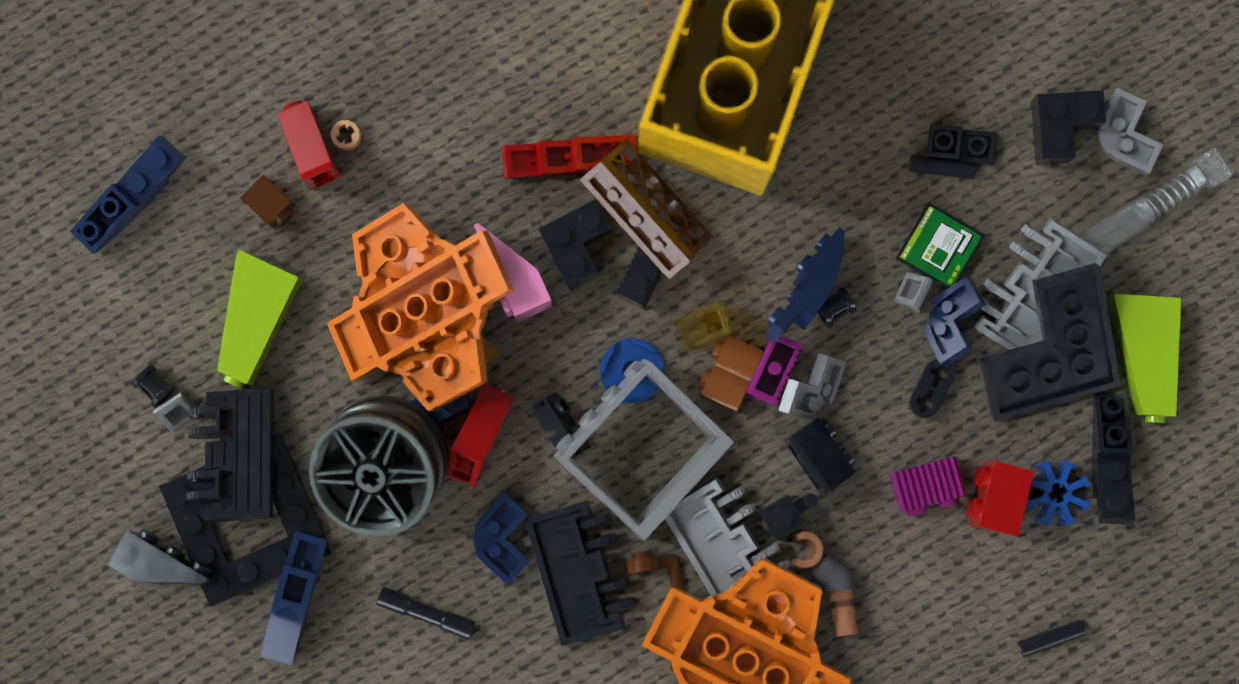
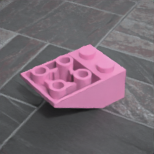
M479 223L474 225L477 233L481 230L488 231ZM489 232L515 290L499 299L507 318L514 316L518 323L553 307L538 269Z

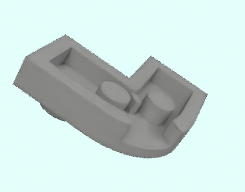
M1116 88L1105 109L1106 123L1098 128L1100 145L1104 152L1114 161L1147 176L1151 173L1163 144L1134 131L1147 101Z
M818 353L816 361L811 368L808 384L792 379L788 380L787 386L782 393L779 411L806 419H816V412L825 402L832 404L847 362Z

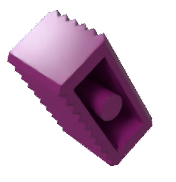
M782 336L775 344L769 340L746 391V395L772 407L778 404L777 400L780 399V394L783 393V388L786 386L785 382L788 381V376L791 375V370H793L794 364L797 362L796 358L800 355L799 352L802 350V345L785 336Z
M956 456L888 474L898 511H907L908 517L928 512L926 506L934 503H939L940 508L959 504L958 497L966 495Z

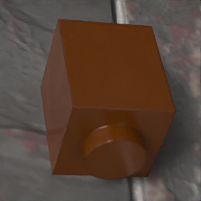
M262 175L240 197L271 228H274L277 224L280 227L284 226L294 215L291 210L296 205L265 175Z

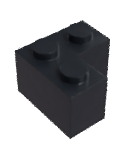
M1104 90L1038 94L1031 100L1036 165L1069 163L1076 158L1074 130L1098 129L1106 123Z
M595 199L538 228L569 290L598 276V271L585 246L612 233V226L599 201Z

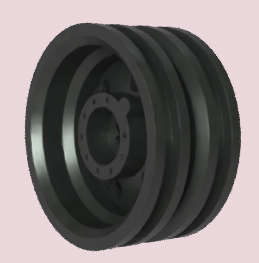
M392 396L367 397L356 401L344 409L318 439L313 448L309 463L311 487L324 511L341 526L368 536L397 534L410 528L424 515L443 486L449 468L448 447L443 433L436 422L417 405ZM369 432H378L380 437L374 438ZM403 446L409 449L410 455L407 456ZM357 482V484H358V487H357V488H353V487L350 485V484H355V483ZM414 482V486L412 488H409L404 484Z

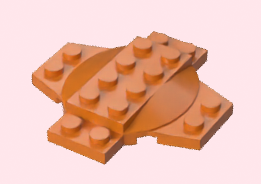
M402 203L353 233L357 276L362 277V287L359 296L354 295L352 308L327 322L351 381H360L379 369L400 374L404 378L402 382L427 411H436L488 382L481 331L485 324L488 310L494 307L493 303L515 291L489 232L481 230L459 244L442 240L410 204Z
M763 557L726 592L714 594L707 598L702 597V599H699L672 585L641 645L671 661L673 672L676 674L679 684H849L851 682V676L821 661L819 649L814 639L822 587Z

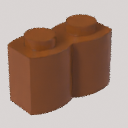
M729 335L725 342L718 340L711 355V358L716 359L712 371L705 369L697 386L703 389L700 397L736 413L764 351Z

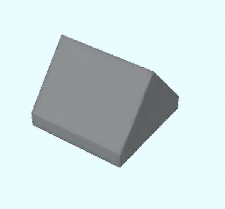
M907 272L894 302L920 313L933 285V280Z
M181 391L156 408L153 413L173 432L191 419L188 417V410L194 408L184 391Z

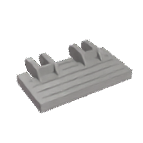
M1052 218L1047 221L1042 230L1054 238L1053 240L1028 224H1025L1021 229L1028 238L1034 239L1045 246L1039 256L1020 242L1013 241L1009 246L1014 252L1035 265L1033 268L1019 261L1004 283L1005 287L990 278H987L984 282V286L990 292L1005 299L1006 303L1000 309L982 297L986 305L981 309L997 320L994 322L982 314L975 324V329L1008 350L1043 341L1033 280L1097 263L1100 266L1107 257L1105 252Z
M719 478L683 498L665 518L710 595L726 592L759 559L771 557L781 549L778 543L775 542L753 556H748L749 553L760 547L746 523L734 529L730 525L751 514L757 508L754 503L747 504L740 508L738 512L728 517L722 506L742 497L746 490L742 485L715 501L714 497L726 490ZM788 560L777 563V565L785 569L791 567Z

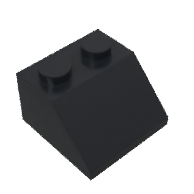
M816 418L783 441L819 494L827 495L856 473L852 467L856 462L845 447L840 450L833 440L837 434L827 420L821 422L819 418Z

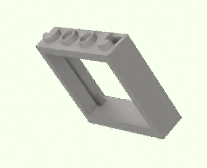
M642 359L640 362L634 361L625 370L624 376L626 378L618 386L612 385L602 395L601 400L603 403L595 411L591 409L584 414L578 422L580 425L579 429L572 436L567 434L560 440L556 446L558 451L553 457L637 536L646 540L734 442L651 361ZM647 376L710 438L635 519L570 457L637 384Z

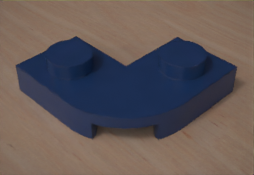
M965 276L946 289L931 302L935 306L930 313L928 326H924L926 337L940 365L948 367L973 350L960 323L986 305L973 279Z
M503 492L476 523L473 540L479 559L504 583L509 585L531 561L507 539L526 518L528 513L506 492Z

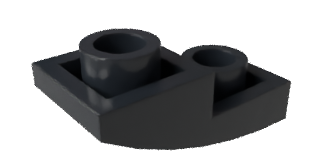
M930 124L926 157L994 166L997 132L964 130L963 127Z

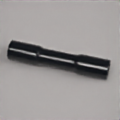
M384 586L376 602V605L401 615L414 617L466 640H469L476 623L452 612H445L413 600L410 596Z

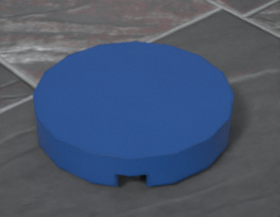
M637 338L620 340L610 346L603 355L600 365L601 381L606 390L612 385L618 386L626 378L624 376L625 370L636 360L638 362L642 359L651 361L665 374L663 359L658 350L647 341ZM645 376L625 397L623 402H643L655 395L659 388Z

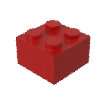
M984 461L983 467L977 466L973 478V485L978 486L975 499L970 498L968 500L965 517L970 518L968 525L1005 535L1019 536L1034 471L998 461Z

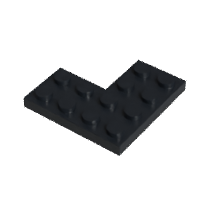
M1097 263L1033 280L1043 341L980 358L990 413L994 421L1121 386L1102 271Z

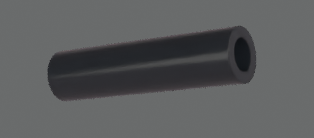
M913 155L910 157V172L973 180L975 178L976 163Z
M1081 620L1018 641L1017 643L1022 650L1020 652L1024 658L1086 636V632Z

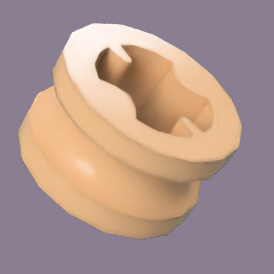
M341 120L333 126L331 139L339 149L350 151L359 145L361 132L354 122ZM344 127L348 131L350 128L354 130V133L351 135L352 141L346 144L345 140L342 143L338 141V138L341 136L340 130Z

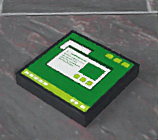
M927 203L895 260L922 276L932 279L934 283L948 289L960 280L985 235L931 203Z

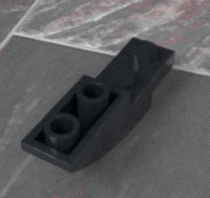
M1094 393L1092 485L1093 499H1097L1100 524L1132 525L1135 521L1130 466L1133 448L1128 394Z

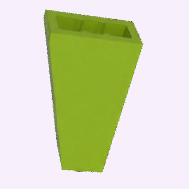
M238 250L235 259L217 371L226 375L223 381L240 389L243 384L253 386L303 281L299 277L241 250Z
M1127 294L1108 296V306L1135 415L1145 416V422L1165 423L1166 417H1176L1181 298Z

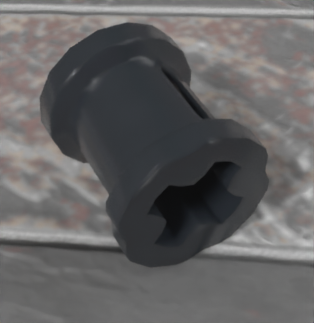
M841 287L838 289V293L826 299L818 314L826 327L830 328L833 326L834 321L849 312L851 314L855 313L857 308L846 289Z
M152 364L139 373L131 385L134 388H139L151 400V405L157 408L176 388L173 385H168L155 372L156 367Z

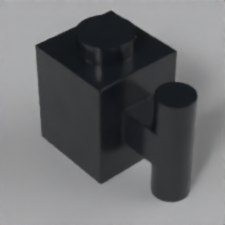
M807 493L792 502L789 495L785 494L757 512L774 540H779L805 524L800 514L815 506L818 499L816 495Z

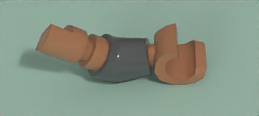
M803 531L790 535L794 542L801 541L808 548L807 558L805 560L799 558L792 560L790 563L791 567L794 569L810 567L812 569L811 574L823 585L824 592L829 594V601L834 602L835 608L831 609L835 636L858 634L855 605L851 606L850 599H854L852 589L856 587L849 568L827 554L823 555L821 540L815 534Z

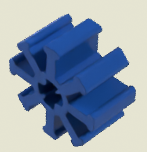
M1041 461L1034 465L1035 468H1038L1043 482L1032 479L1030 488L1038 490V495L1027 499L1025 510H1033L1034 506L1041 503L1044 504L1039 517L1035 518L1036 522L1043 525H1052L1051 518L1056 510L1060 519L1058 523L1060 525H1070L1076 519L1072 518L1067 503L1076 506L1077 510L1088 509L1090 500L1075 497L1072 495V491L1080 487H1089L1090 482L1087 476H1077L1075 480L1067 483L1071 468L1075 467V464L1069 461H1059L1057 463L1059 467L1055 476L1050 467L1051 461ZM1053 484V487L1061 489V493L1057 495L1058 501H1056V498H1049L1048 493L1052 492L1051 485Z

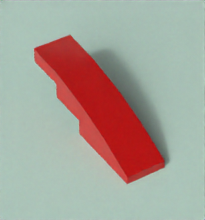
M636 135L574 137L571 140L539 141L536 144L504 145L501 147L504 180L588 173L625 139L638 152ZM623 154L624 161L631 164V161Z

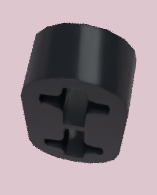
M937 359L925 366L909 399V409L916 417L928 418L935 415L939 410L954 378V369L951 365L944 367L943 373L947 375L946 380H939L935 388L930 386L934 378L930 370L931 368L937 369L940 363ZM928 390L932 391L929 398V403L933 405L932 409H925L923 412H920L918 410L919 404L915 402L916 398H923Z

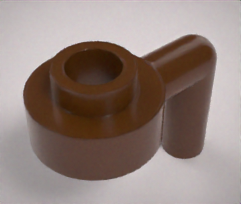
M651 550L631 553L632 560L626 561L628 574L668 568L670 586L674 585L684 590L678 555L670 554L652 557Z

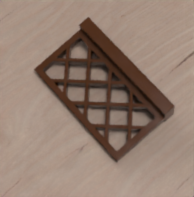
M627 139L580 179L668 279L690 263L696 253L712 237L711 233ZM623 154L631 161V164L624 161ZM628 174L634 175L636 183L629 181ZM645 180L653 186V189L646 186ZM649 198L656 200L657 207L651 206ZM667 204L672 207L675 213L668 211ZM672 223L678 224L679 232L673 230ZM689 228L697 235L698 238L690 236Z

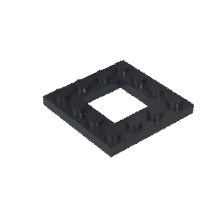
M281 433L274 435L273 503L288 537L232 562L228 561L213 523H207L204 520L205 504L187 502L188 492L215 490V482L200 484L187 482V474L159 486L191 563L199 561L212 569L211 575L220 580L218 585L200 584L210 607L280 577L296 530L326 538ZM203 466V467H201V468H199V469H196V470H194V471L205 470V466ZM329 544L327 545L324 557L333 554Z

